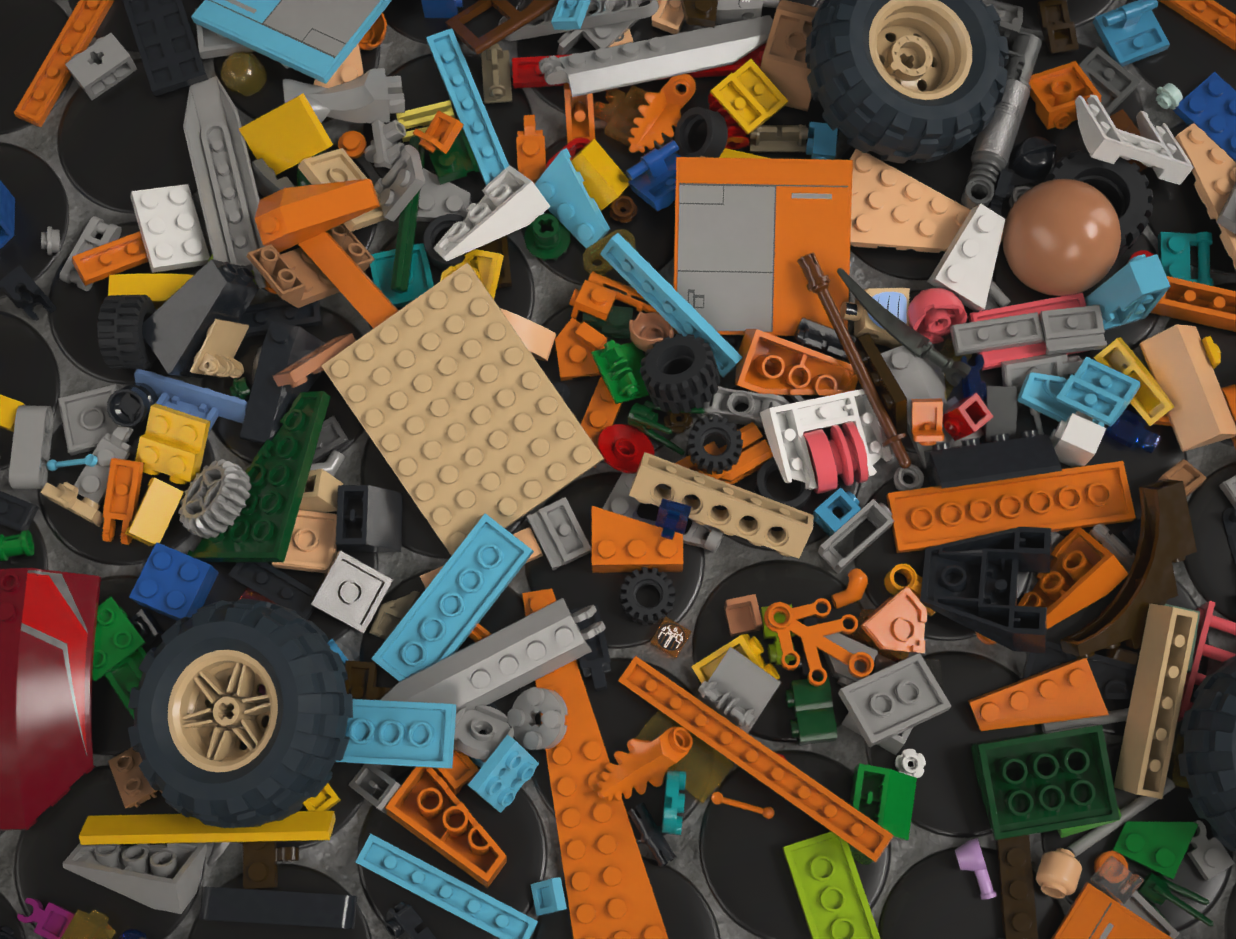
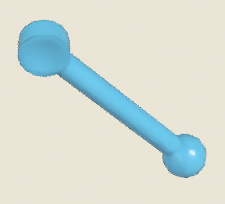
M88 454L82 459L58 462L51 459L47 462L46 466L50 471H55L58 467L82 464L94 467L98 459L95 455Z

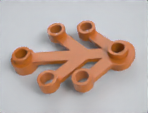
M819 598L812 604L791 608L784 602L771 604L765 611L764 622L768 629L776 632L783 654L781 657L783 668L794 670L800 663V656L793 649L790 632H792L802 640L809 667L807 678L811 685L821 686L827 679V672L821 666L817 648L847 665L848 671L853 677L862 679L870 675L874 668V661L869 654L865 652L852 654L824 637L839 632L844 634L854 633L858 627V620L854 615L846 614L841 619L807 627L797 620L813 615L817 618L827 617L831 611V604L827 599ZM820 603L826 605L827 612L819 613L816 610V605ZM777 613L783 614L785 621L777 623L774 620V615ZM846 619L851 620L854 623V627L846 629L843 626V621ZM787 655L795 657L796 663L794 665H788L785 662ZM855 662H863L865 670L862 672L857 671L854 667ZM819 671L823 675V680L820 682L814 681L812 673Z

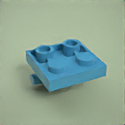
M1157 0L1133 1L1094 18L1092 23L1109 55L1122 67L1168 49L1170 43L1152 12V9L1158 7Z

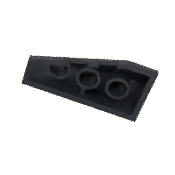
M271 320L262 345L240 439L264 444L267 439L273 440L283 426L280 422L281 419L291 409L293 402L300 392H308L312 385L321 379L325 371L323 370L317 374L310 373L306 376L308 380L305 383L294 388L290 384L278 387L273 376L319 348L325 342L301 327Z

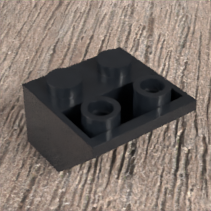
M338 485L336 545L342 552H401L403 493L370 485Z

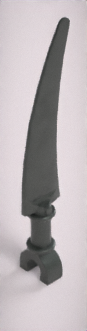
M842 268L837 270L845 285L874 320L916 356L920 357L922 355V358H928L940 367L941 372L946 374V379L951 385L956 387L962 377L965 378L971 370L969 365L960 361L954 362L952 358H946L933 348V344H929L930 339L915 331L885 309Z

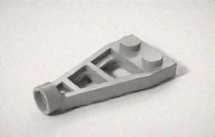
M622 472L602 509L683 534L684 544L705 548L713 553L717 551L725 535L718 528L709 525H699L692 521L689 531L681 533L667 527L666 524L672 514L666 511L662 518L657 521L640 518L637 515V510L641 503L634 497L629 496L636 473ZM664 484L658 485L661 489H669ZM709 532L707 540H704V534Z

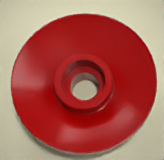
M615 424L608 426L600 433L597 440V448L604 457V461L612 468L624 473L634 474L637 472L644 452L655 456L654 447L649 438L638 429L629 425Z

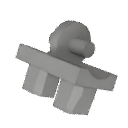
M377 119L371 123L374 140L364 150L365 159L368 162L374 163L375 167L391 169L401 157L400 152L406 146L401 142L397 143L399 139L406 136V130L404 125L397 120L384 124Z

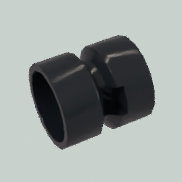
M134 383L116 390L110 395L107 401V412L114 423L123 427L134 426L148 419L150 407L158 401V397L150 386L144 383Z

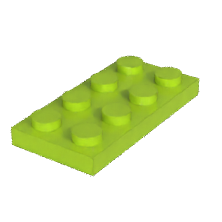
M831 831L782 847L812 939H880L850 847L845 840Z

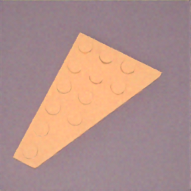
M1193 123L1177 134L1175 139L1194 167L1192 169L1196 179L1194 186L1202 203L1207 207L1210 219H1216L1217 221L1236 183V162L1210 139L1202 129ZM1218 224L1222 231L1219 237L1228 255L1232 258L1236 269V234Z

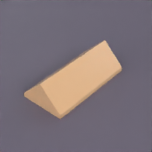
M1176 324L1139 344L1151 375L1174 405V408L1167 413V416L1182 452L1236 437V424L1196 326Z

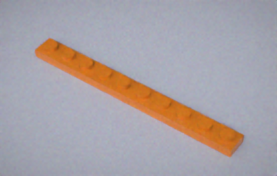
M637 656L633 658L618 680L874 862L878 861L893 839V834Z

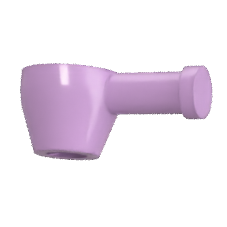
M978 838L971 839L955 849L960 870L975 872L981 891V900L996 897L997 894L993 890Z

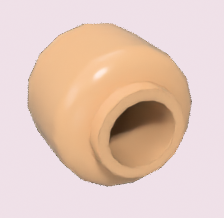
M1058 848L1056 851H1048L1043 854L1036 874V881L1041 886V891L1046 895L1063 899L1065 896L1075 893L1082 872V866L1074 858L1075 855L1071 851Z

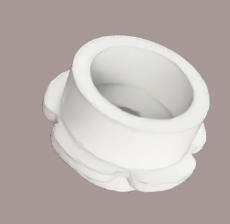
M905 749L901 755L896 757L895 767L898 772L917 779L923 775L926 761L921 753H916L914 749ZM909 761L913 762V767L908 766Z

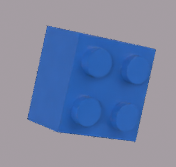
M156 542L129 598L138 605L176 621L184 616L192 617V614L198 613L197 610L203 607L219 572L206 562Z

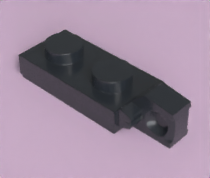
M593 604L597 611L592 617L577 623L580 631L596 622H601L598 604ZM587 606L571 609L569 611L571 612V614H573ZM602 631L594 637L585 640L592 652L579 658L581 671H583L584 677L592 676L596 692L608 689L604 673L611 672V659L605 634Z

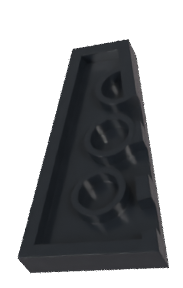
M1046 641L1045 653H1027L1021 680L1077 659L1076 655L1063 652L1060 644ZM1098 654L1087 658L1103 699H1131L1137 665Z

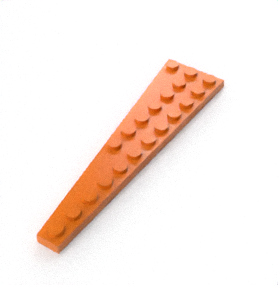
M552 588L522 593L526 616L556 601ZM574 660L535 680L536 687L557 692L565 701L568 710L564 725H567V730L563 739L555 747L545 750L573 938L669 939L623 800L621 798L619 801H616L613 797L611 801H608L606 798L601 799L598 796L599 786L597 783L598 781H603L600 773H609L605 768V764L610 761L577 661Z

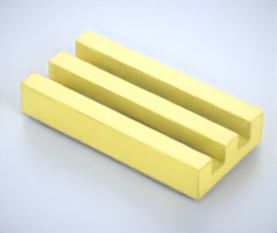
M450 100L407 110L405 113H396L398 122L404 125L405 130L421 125H430L438 110L455 118ZM428 127L419 128L418 130L425 133ZM414 130L406 132V136L402 138L403 142L410 141L411 137H415L413 134Z

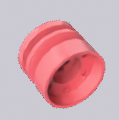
M843 422L842 430L839 425H832L830 440H828L823 429L804 432L817 488L813 489L815 493L820 494L837 489L838 475H840L846 486H851L854 479L858 483L867 482V453L854 422Z

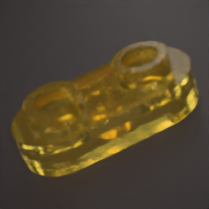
M618 229L588 247L583 254L585 270L589 274L594 271L600 275L612 270L613 267L600 255L601 251L617 233L635 249L634 236L627 230ZM596 259H599L603 263L597 266L594 265L592 262Z

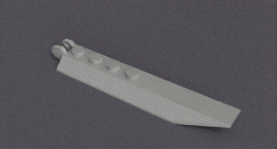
M770 15L722 24L715 26V28L708 27L663 37H654L648 40L600 48L584 53H575L559 58L553 55L540 60L538 66L542 74H545L544 79L548 85L568 83L572 97L733 64L767 42L773 19Z
M215 76L190 85L183 124L213 259L246 266L250 271H254L255 282L259 288L266 287L265 278L246 257L248 252L265 247L262 244L254 219L260 199L246 142L239 131L242 125L238 110L218 77Z
M561 598L398 682L380 700L457 704L456 713L466 708V711L475 710L476 705L486 706L592 652L585 640L601 633L606 627L601 621L580 631L577 623L592 617L597 611L595 606L590 605L571 614L564 598Z

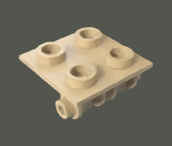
M215 319L214 323L207 330V337L201 349L194 357V364L190 372L217 377H241L244 373V367L241 362L234 359V356L249 325Z

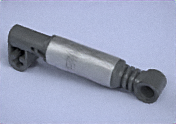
M1001 26L998 28L1000 36L1007 37V44L1012 47L1011 51L1008 50L1009 60L1004 68L1008 71L1006 76L1008 78L1002 101L995 107L992 120L978 134L971 156L973 165L960 200V204L970 210L979 204L988 208L994 195L999 174L1002 169L1006 168L1028 102L1031 91L1029 82L1042 42L1037 36L1024 31L1017 32ZM972 194H977L981 196L982 199H975L972 196Z

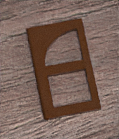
M479 0L445 23L448 29L452 28L454 34L476 55H479L555 7L559 0H533L521 12L507 0ZM492 6L508 19L480 38L476 37L463 25Z

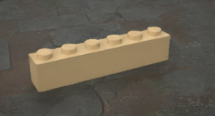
M1149 604L1114 788L1136 795L1158 799L1163 798L1199 614L1197 612Z

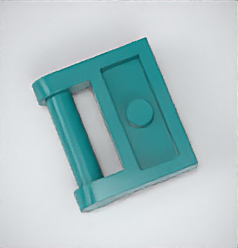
M1160 232L1158 235V257L1166 276L1214 286L1213 279L1210 278L1212 234L1209 232L1197 234ZM1190 246L1198 247V279H1191Z

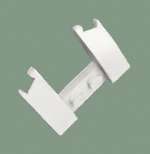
M1081 95L1075 100L1079 129L1083 142L1092 158L1114 164L1119 157L1125 160L1134 159L1147 167H1152L1159 179L1181 185L1194 168L1168 126L1163 123L1161 127H1154L1146 112L1140 110L1136 116L1141 135L1138 136L1117 129L1096 95L1089 96L1087 99L1088 104Z
M863 389L772 407L760 412L769 446L785 483H791L792 479L804 482L805 489H816L817 484L804 432L828 428L835 424L842 425L843 422L847 421L854 422L863 440L867 453L868 477L877 473L873 465L880 458H883L886 462L892 459L889 446L885 448L882 446V443L887 438Z

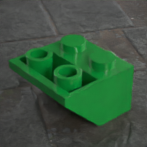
M859 763L854 768L849 804L893 834L894 839L908 841L917 778L892 769Z

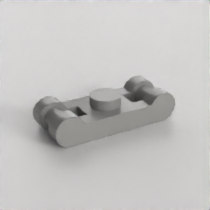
M93 216L60 272V280L68 284L71 282L76 283L78 288L89 291L93 283L84 285L72 263V256L119 239L122 232L121 227L113 223L108 225L104 223L103 219ZM102 234L103 236L101 240L95 238L96 235Z

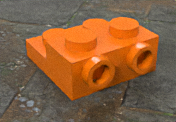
M1076 61L1034 74L1029 82L1031 86L1030 96L1036 103L1035 112L1047 129L1054 127L1064 129L1072 121L1078 120L1075 100L1079 95L1085 99L1087 104V99L1090 95H1096L1101 102L1102 95Z

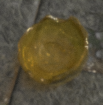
M241 51L228 56L222 64L220 76L225 86L232 92L238 91L245 96H251L260 91L266 83L267 71L254 54Z

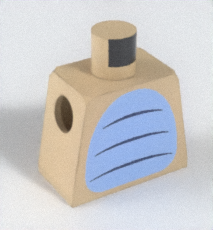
M910 288L865 289L873 299L909 326ZM855 299V303H842L840 315L842 319L854 321V335L857 338L869 333L875 344L891 349L902 346L900 342L874 320L857 299Z

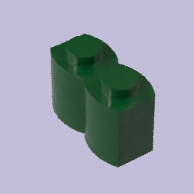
M828 676L825 683L818 687L811 685L808 679L791 681L790 689H785L787 707H793L794 719L790 720L791 737L797 738L798 745L836 741L838 738ZM823 677L813 678V680L820 682L823 680Z

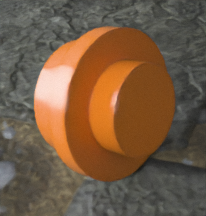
M348 131L339 138L338 147L339 149L343 148L351 159H356L363 155L367 142L360 132Z

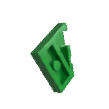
M1126 821L1112 851H1116L1124 857L1173 880L1199 824L1195 822Z

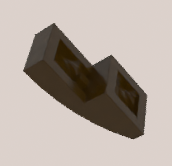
M1067 0L1038 2L1036 4L1037 13L1049 53L1056 54L1078 50L1074 21L1070 22Z

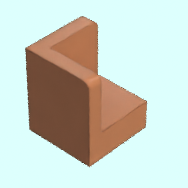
M756 594L725 601L724 611L730 636L759 631L761 629L762 619Z

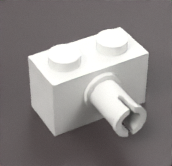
M1079 411L1076 414L1072 413L1066 422L1061 420L1057 429H1054L1050 436L1059 462L1073 468L1085 466L1095 455L1106 428L1093 423L1092 417Z

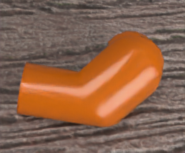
M855 568L848 573L849 583L846 590L831 595L836 609L862 599L868 584V578L861 569Z

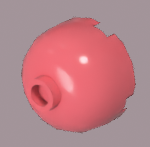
M939 287L923 290L909 303V326L930 339L929 342H932V344L943 342L944 339L941 336L950 333L951 325L966 323L968 318L964 305L958 296L945 288Z

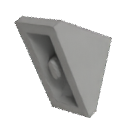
M364 764L349 784L352 789L386 815V805L401 787L399 783L373 764Z

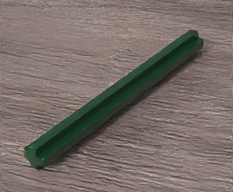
M417 136L411 137L409 145L419 152L423 169L426 149L419 145L421 139ZM421 189L400 213L391 290L400 294L408 291Z

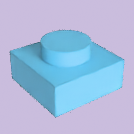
M561 877L531 884L536 916L567 909Z

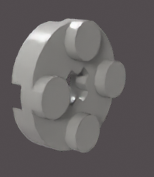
M532 687L521 693L515 700L512 709L507 714L508 724L511 728L513 726L514 737L523 747L529 750L551 749L563 739L566 733L567 725H564L568 710L563 698L554 690ZM542 712V725L536 724L535 716L537 713Z
M476 705L475 710L466 711V708L461 709L456 713L454 750L486 762L507 734L513 738V726L512 728L507 723L508 718L504 713L490 706ZM485 730L486 735L479 734L478 732Z

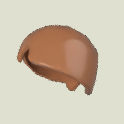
M640 312L634 321L631 319L629 321L631 341L639 350L646 352L648 349H653V344L657 341L662 342L664 341L663 338L668 336L673 338L674 328L657 312Z

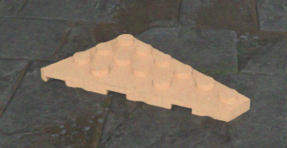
M855 149L850 160H853L850 245L865 248H877L878 246L896 247V250L913 249L918 252L931 253L946 251L971 210L874 156Z

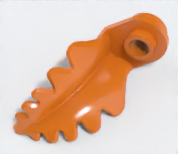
M689 74L672 76L658 93L647 92L644 97L649 106L640 105L638 110L644 118L636 117L633 120L634 124L638 127L630 129V133L634 136L628 139L631 144L629 147L631 153L637 151L644 153L645 146L652 150L654 148V141L662 145L664 143L662 133L670 138L674 136L672 125L677 127V123L682 117L680 110L691 99L696 90V83L692 76ZM684 84L686 91H679L677 85Z
M671 727L653 741L630 739L627 742L629 753L616 751L614 757L618 765L608 762L605 764V768L609 773H600L603 781H598L597 783L599 786V798H606L608 801H611L614 797L616 801H619L623 793L625 799H629L632 795L633 787L642 795L646 792L648 781L654 787L661 786L668 768L679 762L691 749L693 740L689 731L683 727Z

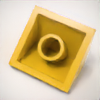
M595 139L589 142L570 160L576 172L580 171L584 179L582 183L590 198H594L600 211L617 199L629 185L628 181L630 180Z

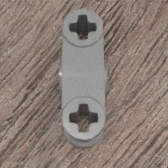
M718 386L717 393L711 394L712 399L709 402L702 403L703 406L701 408L705 412L697 414V416L701 419L708 417L709 420L713 416H718V420H723V417L728 418V423L734 422L739 425H748L754 422L757 427L764 429L760 412L768 408L786 405V399L775 394H760ZM740 403H745L749 406L744 412L734 410Z

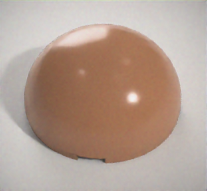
M1055 179L1032 187L1014 203L1005 220L1002 243L1006 261L1012 272L1022 283L1043 294L1068 296L1088 290L1107 275L1119 253L1121 230L1114 207L1099 190L1082 181Z

